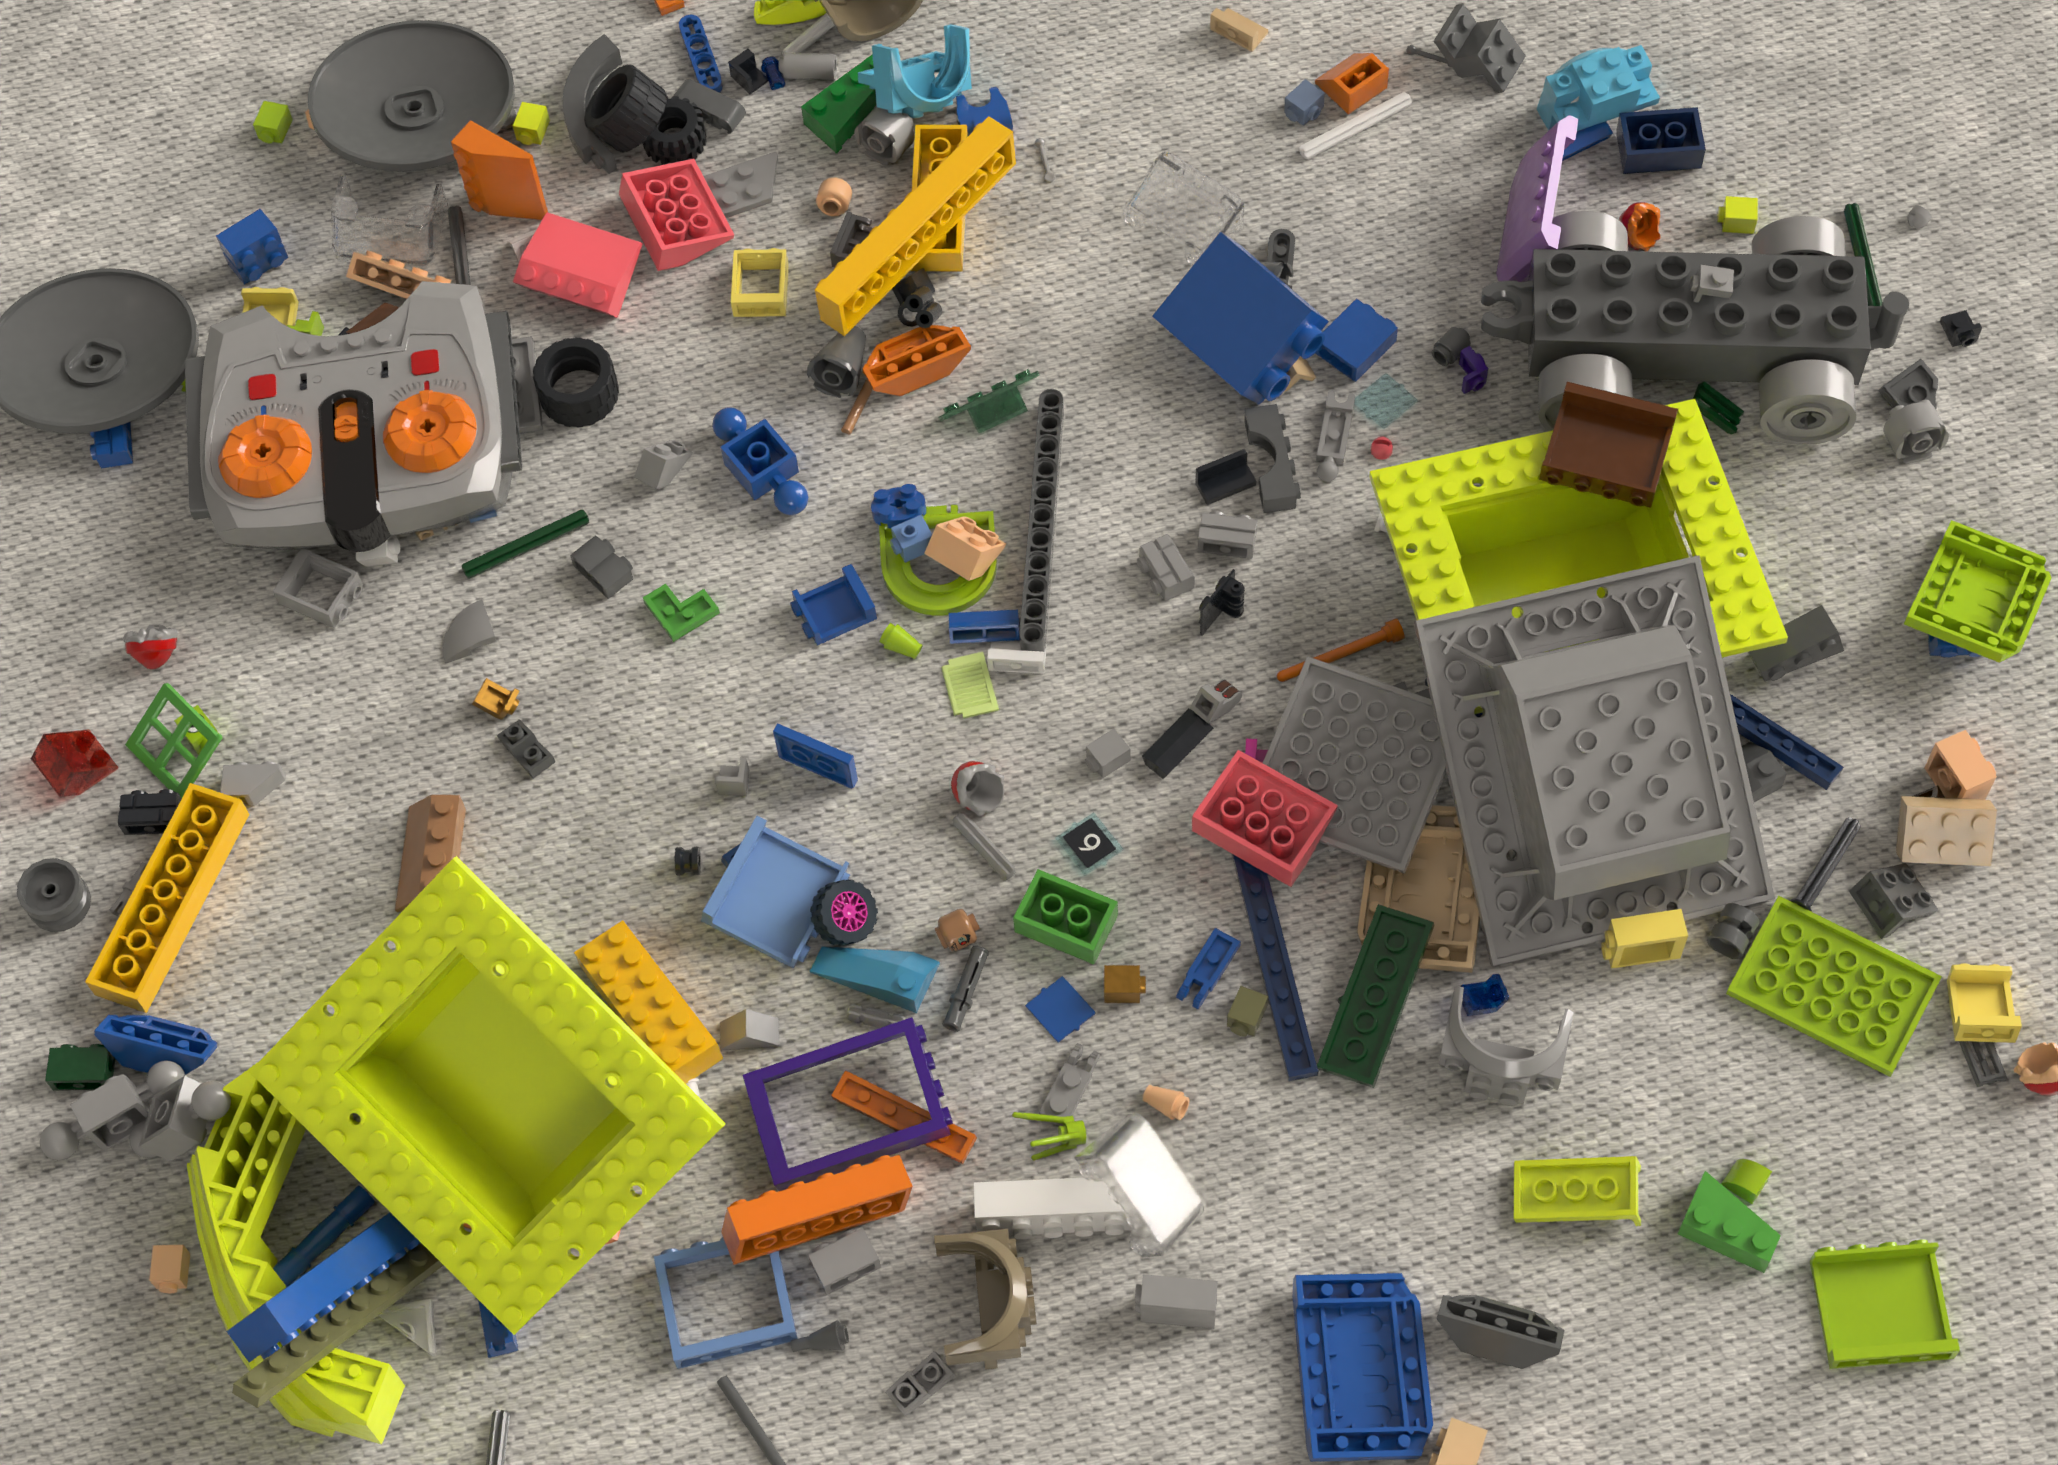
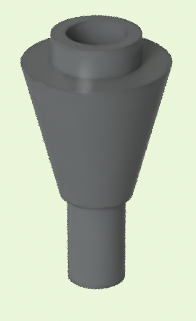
M836 1320L807 1337L791 1340V1348L793 1352L810 1348L813 1350L844 1351V1344L849 1343L848 1331L845 1325H841Z

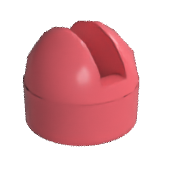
M1386 437L1374 439L1371 444V454L1380 460L1391 456L1393 451L1392 442Z

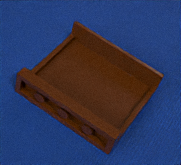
M1567 381L1545 460L1542 463L1539 480L1546 481L1551 485H1562L1574 488L1579 492H1590L1602 495L1607 499H1618L1630 502L1635 506L1651 508L1678 409Z

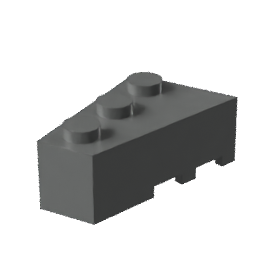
M1823 605L1783 625L1788 636L1786 643L1749 651L1748 654L1764 682L1768 680H1778L1786 673L1844 651L1839 632Z

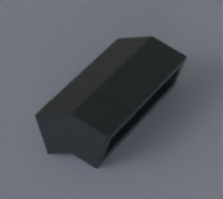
M1188 708L1142 755L1143 761L1149 769L1164 779L1214 728Z

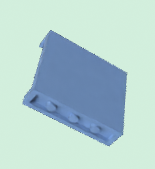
M756 816L702 912L701 922L794 968L798 961L803 963L811 948L807 945L811 936L817 938L819 933H816L810 918L812 917L810 907L813 904L814 896L826 884L848 880L850 874L846 872L849 863L845 861L844 865L841 866L767 828V820Z

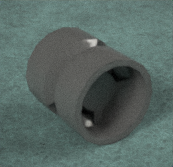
M1728 903L1723 908L1717 920L1718 923L1711 930L1707 943L1720 954L1731 959H1739L1748 946V939L1752 938L1760 921L1756 914L1748 908L1739 904Z

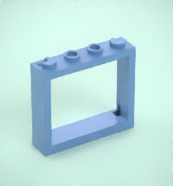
M722 1237L720 1241L712 1243L706 1241L696 1242L690 1248L683 1250L667 1249L662 1251L661 1255L654 1256L673 1359L677 1369L798 1339L779 1251L770 1253V1259L784 1322L683 1347L681 1346L667 1269L728 1255L729 1251Z

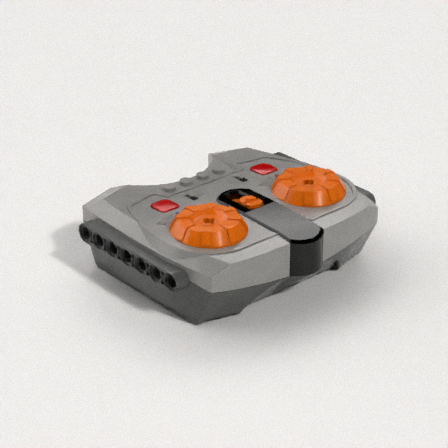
M422 281L407 300L386 319L367 329L339 336H317L296 331L279 322L261 305L211 325L205 356L185 359L190 512L194 520L211 518L222 542L235 547L298 550L337 544L341 548L352 552L369 551L382 545L392 535L453 526L506 506L512 472L522 471L509 314L507 310L485 313L476 285Z

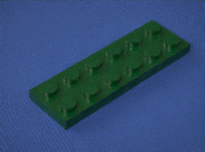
M1377 905L1319 1058L1318 1070L1371 1088L1375 1087L1434 929V922L1386 906Z

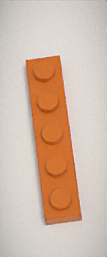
M846 1070L831 1095L833 1100L895 1131L932 1120L929 1111ZM955 1124L948 1125L951 1135L923 1144L964 1164L977 1136Z

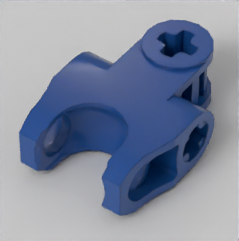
M997 87L989 88L990 102L982 107H974L968 104L963 94L956 96L958 125H967L968 136L973 132L975 126L982 123L988 116L1008 129L1013 130L1007 101L1003 98Z

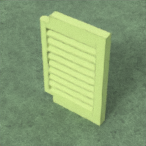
M983 652L949 659V665L941 667L954 716L962 714L963 719L999 711Z

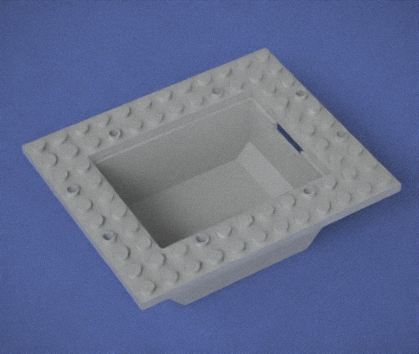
M1699 555L1414 621L1491 966L1605 940V931L1608 930L1611 919L1667 911L1666 906L1669 902L1674 903V910L1682 909L1684 920L1722 912L1728 903L1747 906L1775 899ZM1600 587L1605 590L1603 598L1597 596V589ZM1514 607H1518L1520 609L1521 613L1518 618H1515L1512 615V609ZM1477 706L1483 709L1481 717H1476L1474 714ZM1512 849L1515 852V857L1509 861L1506 853ZM1585 922L1590 924V930L1587 933L1582 931V925Z

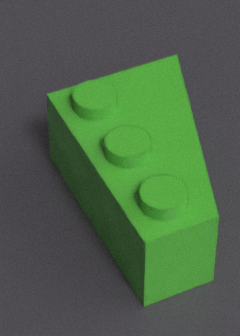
M1706 1171L1701 1178L1678 1232V1235L1763 1273H1765L1781 1237L1779 1233Z

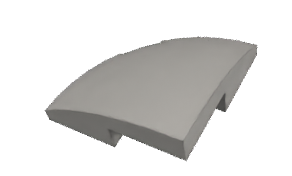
M482 599L463 609L454 618L449 630L445 633L443 640L445 664L472 655L470 650L497 641Z

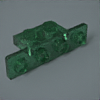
M1029 369L1014 375L1016 381L1010 384L1003 380L991 386L992 392L984 396L980 391L967 397L969 403L959 407L956 402L943 408L945 414L939 416V420L941 422L967 410L977 432L980 434L1027 412V407L1017 386L1040 376L1038 371L1030 373Z

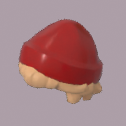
M2043 1042L2025 1049L2018 1058L2014 1072L2020 1076L2019 1080L2030 1091L2044 1096L2058 1094L2057 1044L2053 1042L2046 1044Z

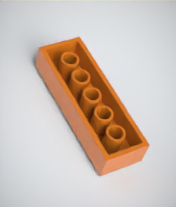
M884 1155L875 1159L873 1163L864 1166L855 1164L838 1174L825 1173L812 1182H796L786 1190L779 1192L771 1190L750 1201L746 1199L735 1201L727 1207L721 1233L732 1262L735 1265L902 1212L906 1208L913 1186L900 1155L893 1157Z

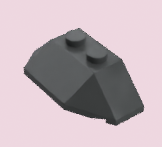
M1443 1295L1437 1315L1438 1322L1461 1352L1520 1369L1559 1355L1565 1332L1564 1329L1555 1327L1551 1321L1537 1312L1478 1295H1458L1454 1297Z

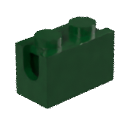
M63 1044L60 1048H50L45 1081L53 1091L95 1090L104 1085L109 1078L113 1077L115 1058L113 1055H110V1052L103 1044H91L89 1047Z

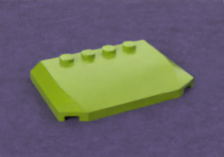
M1951 520L1920 590L1908 612L1904 625L2000 663L2021 652L2051 581V574L2044 567L2046 559L2044 556Z

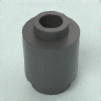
M1451 327L1434 344L1432 356L1436 362L1442 366L1453 364L1460 357L1461 350L1471 346L1468 332L1463 328Z

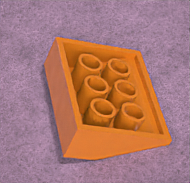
M470 120L451 141L454 157L469 199V205L475 211H484L489 215L542 220L548 210L533 155Z

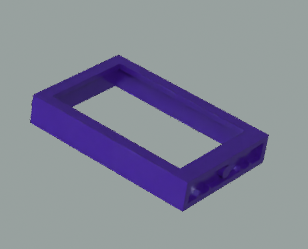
M913 1017L742 1075L771 1177L778 1191L786 1190L796 1182H812L825 1173H833L834 1175L845 1171V1169L852 1165H864L873 1162L881 1156H890L951 1135L948 1125L953 1124V1120L948 1107L943 1108L940 1097L945 1096L940 1080H934L931 1070L936 1069L931 1052L925 1053L923 1043L927 1042V1037L923 1026H917ZM906 1036L932 1120L789 1168L764 1084Z

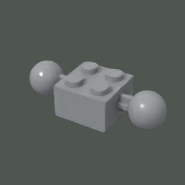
M161 1061L151 1067L146 1081L139 1086H136L123 1073L120 1076L109 1078L104 1085L94 1091L83 1093L75 1102L70 1104L78 1121L71 1125L64 1122H56L47 1126L41 1133L39 1141L42 1152L48 1158L60 1161L70 1158L78 1149L79 1140L85 1136H88L103 1151L130 1137V1133L135 1125L147 1120L150 1110L148 1100L184 1077L183 1069L175 1062Z
M187 1076L180 1078L154 1095L147 1120L135 1125L130 1133L129 1142L132 1150L143 1158L158 1156L169 1162L180 1155H184L188 1150L200 1145L207 1135V1129L205 1128L207 1120H217L228 1112L231 1106V1096L223 1091L224 1085L219 1082L208 1081L201 1084Z

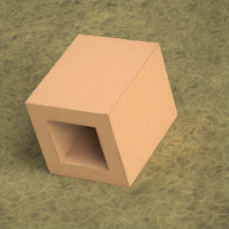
M153 1245L149 1281L156 1289H159V1292L171 1294L176 1293L177 1289L187 1288L190 1252L184 1245Z

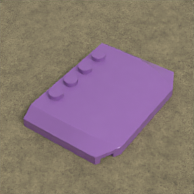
M1569 115L1557 122L1528 150L1520 161L1510 188L1496 271L1498 281L1521 282L1530 273L1533 249H1558L1561 227L1553 224L1552 220L1563 152L1576 138L1578 119Z

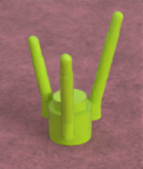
M1021 1112L1012 1113L1014 1118L1063 1124V1126L1058 1127V1136L1030 1142L1031 1147L1058 1142L1061 1144L1032 1155L1031 1159L1033 1161L1065 1150L1076 1149L1077 1145L1086 1144L1084 1122L1082 1120L1074 1121L1073 1115L1061 1117Z

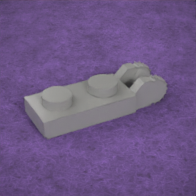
M1076 1043L1068 1062L1064 1063L1039 1114L1061 1117L1073 1115L1092 1078V1072L1100 1057L1099 1052L1093 1051L1090 1054L1083 1070L1075 1065L1082 1056L1084 1046Z

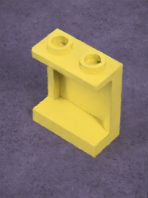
M260 287L242 288L241 295L244 300L242 313L263 305L266 311L282 324L295 326L299 302L293 289L285 287L277 289Z
M1966 963L1951 966L1947 978V989L1955 1041L2016 1043L2022 1024L2020 1016H2015L2010 988V978L2013 973L2011 966H2000L1998 964L1989 966L1970 965Z

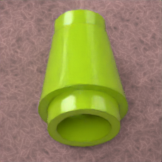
M892 623L886 627L879 641L884 645L885 649L913 659L917 657L923 647L899 624L895 626Z

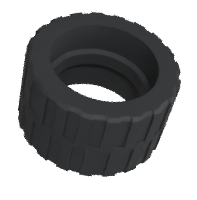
M631 64L623 65L611 72L594 92L585 111V126L617 151L622 153L631 151L644 142L659 123L667 103V94L661 86Z
M582 337L565 338L545 348L536 359V364L533 367V381L538 398L545 414L557 424L577 428L590 426L599 420H603L614 409L613 407L618 401V381L610 355L599 343H595L590 339H583ZM585 370L599 375L597 381L590 388L580 393L565 394L553 389L555 383L562 376L573 371Z

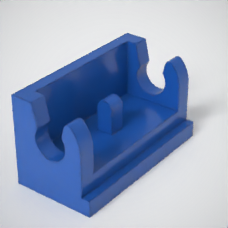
M478 1300L488 1358L519 1351L516 1334L513 1335Z

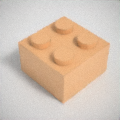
M1966 730L1936 742L1924 767L1936 786L1939 785L1945 798L1985 800L1997 777L1994 766L1985 760L1980 752L1978 742L1971 738Z

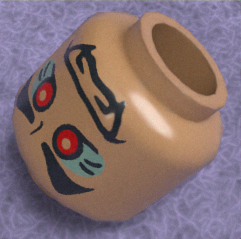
M957 909L940 917L935 931L943 948L949 947L951 951L956 952L976 942L977 935L975 931L979 930L980 927L973 913L967 915L963 909Z

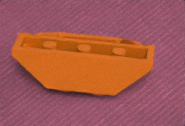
M931 325L929 328L918 327L876 345L862 370L874 391L902 396L949 376L969 353L971 345L960 327L952 326L950 328L940 325Z

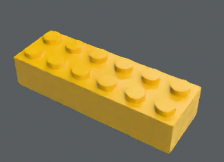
M915 125L912 191L921 184L926 175L931 174L938 167L943 158L948 157L956 149L960 141L968 137L967 125ZM965 216L910 271H918L924 268L925 271L963 272Z
M623 920L574 952L581 969L613 1012L685 1084L723 1059L715 1039Z

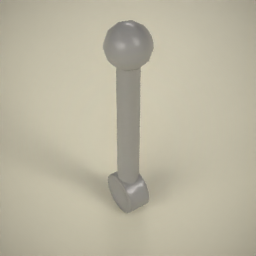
M1037 138L1035 145L1039 148L1046 173L1044 176L1045 181L1051 183L1055 180V175L1050 172L1044 150L1045 141L1043 138Z

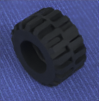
M667 96L665 110L659 123L647 139L642 142L648 157H652V161L655 163L660 160L661 165L685 161L689 158L697 159V152L701 154L704 150L703 146H706L707 142L702 112L694 102L690 103L687 98L680 100L679 96H673V99H668ZM671 128H682V130L677 133H663L664 131Z

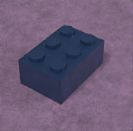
M1698 107L1619 113L1616 136L1623 174L1702 168L1706 148Z

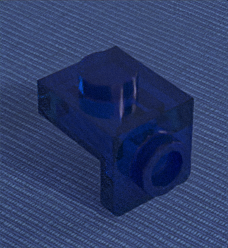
M1499 973L1493 974L1486 982L1463 984L1460 986L1464 987L1462 1005L1467 1016L1496 1012L1510 998Z

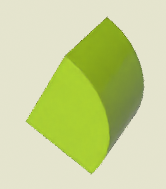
M1738 1159L1721 1184L1750 1204H1753L1767 1183L1772 1171L1752 1160Z

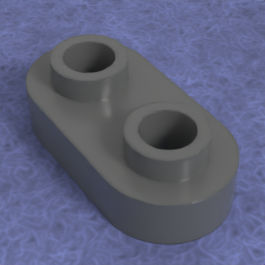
M1277 229L1269 237L1267 262L1289 263L1293 268L1295 236L1287 229ZM1283 243L1286 246H1278V244Z

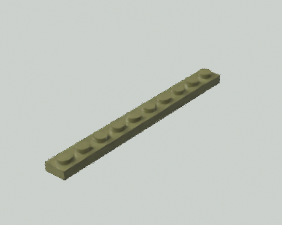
M422 1243L418 1244L366 1285L355 1291L353 1295L338 1304L329 1313L319 1318L316 1323L233 1383L232 1393L259 1408L441 1268L443 1264Z

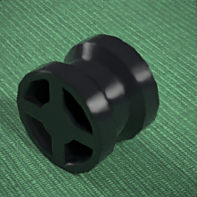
M676 847L674 856L676 875L681 876L686 872L700 875V847H692L690 850Z

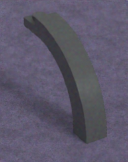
M603 34L584 50L571 68L565 83L562 101L567 131L578 156L585 164L592 160L598 169L603 168L610 174L617 169L614 154L585 126L584 121L586 108L596 88L610 72L622 64L619 48Z

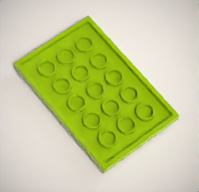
M1778 895L1726 994L1891 1077L1942 976Z

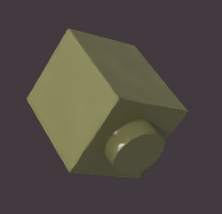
M1240 986L1227 1015V1027H1230V1030L1239 1036L1246 1037L1248 1034L1255 1037L1268 1006V996Z

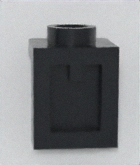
M1967 310L1942 316L1940 319V323L1952 347L1959 345L1967 347L1978 340L1982 326L1980 323L1973 324Z

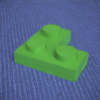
M667 584L662 585L643 597L644 604L673 642L720 614L718 606L705 589H702L681 603Z

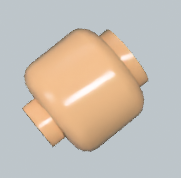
M833 177L824 180L819 187L816 197L817 207L821 212L829 216L844 214L849 208L852 189L846 181L840 178Z

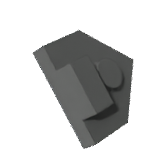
M1922 359L1916 361L1878 390L1892 408L1898 405L1905 407L1922 400H1929L1937 409L1935 402L1938 378Z

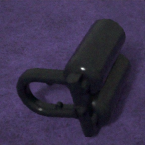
M920 286L915 289L898 308L900 322L908 327L918 325L921 328H929L942 315L941 305L934 302L932 292L926 286ZM905 308L911 312H917L914 321H909L904 317L903 311Z

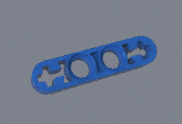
M686 15L680 19L679 29L697 82L720 93L723 88L721 75L702 22L696 15ZM692 24L695 30V34L691 35L689 27H687V25ZM695 43L704 44V47L699 50L691 48ZM702 62H709L711 64L706 69L698 67ZM711 75L714 86H709L706 77Z

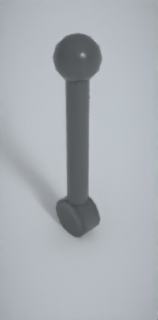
M1413 45L1408 46L1406 49L1409 55H1420L1446 63L1451 67L1446 58L1418 50Z

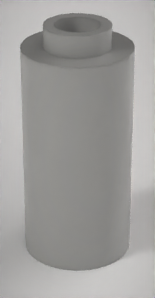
M785 52L784 58L780 57L779 73H783L784 78L836 80L837 56L836 54Z

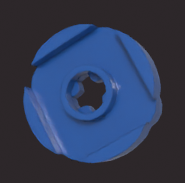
M905 484L902 487L887 490H877L871 503L873 520L880 526V522L887 524L890 529L922 515V513L924 517L927 510L924 495L917 491L916 486L913 484Z

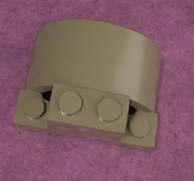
M819 0L838 32L848 40L859 42L879 38L897 29L917 11L923 0Z

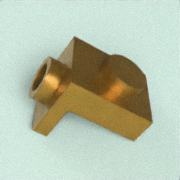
M486 678L472 705L502 720L507 714L512 715L520 702L516 697L520 690L514 688L512 691H509Z

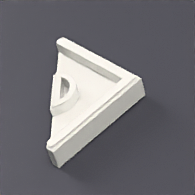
M431 1299L391 1305L378 1315L428 1354L437 1356L433 1301Z

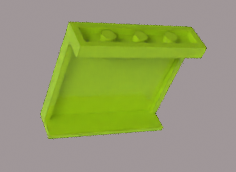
M1925 1239L1911 1241L1909 1245L1885 1242L1878 1245V1247L1867 1248L1864 1244H1857L1848 1247L1846 1250H1836L1835 1247H1823L1814 1252L1810 1259V1266L1829 1369L1954 1359L1960 1352L1958 1338L1952 1339L1935 1255L1939 1247L1938 1242L1928 1243V1240Z

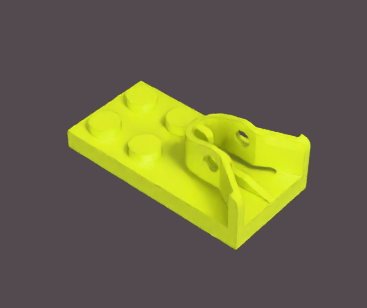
M1636 1156L1515 1160L1514 1220L1516 1223L1630 1219L1636 1226H1641V1218L1638 1214V1173L1641 1171V1165Z

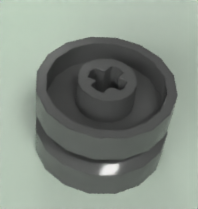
M58 858L38 861L26 869L18 881L17 897L20 905L28 913L31 920L41 929L50 932H61L73 928L85 918L90 909L91 894L89 888L78 871L67 861Z

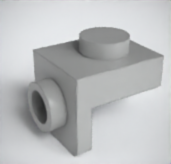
M1701 265L1697 274L1692 275L1689 291L1693 292V302L1699 303L1702 295L1730 299L1733 293L1734 270Z

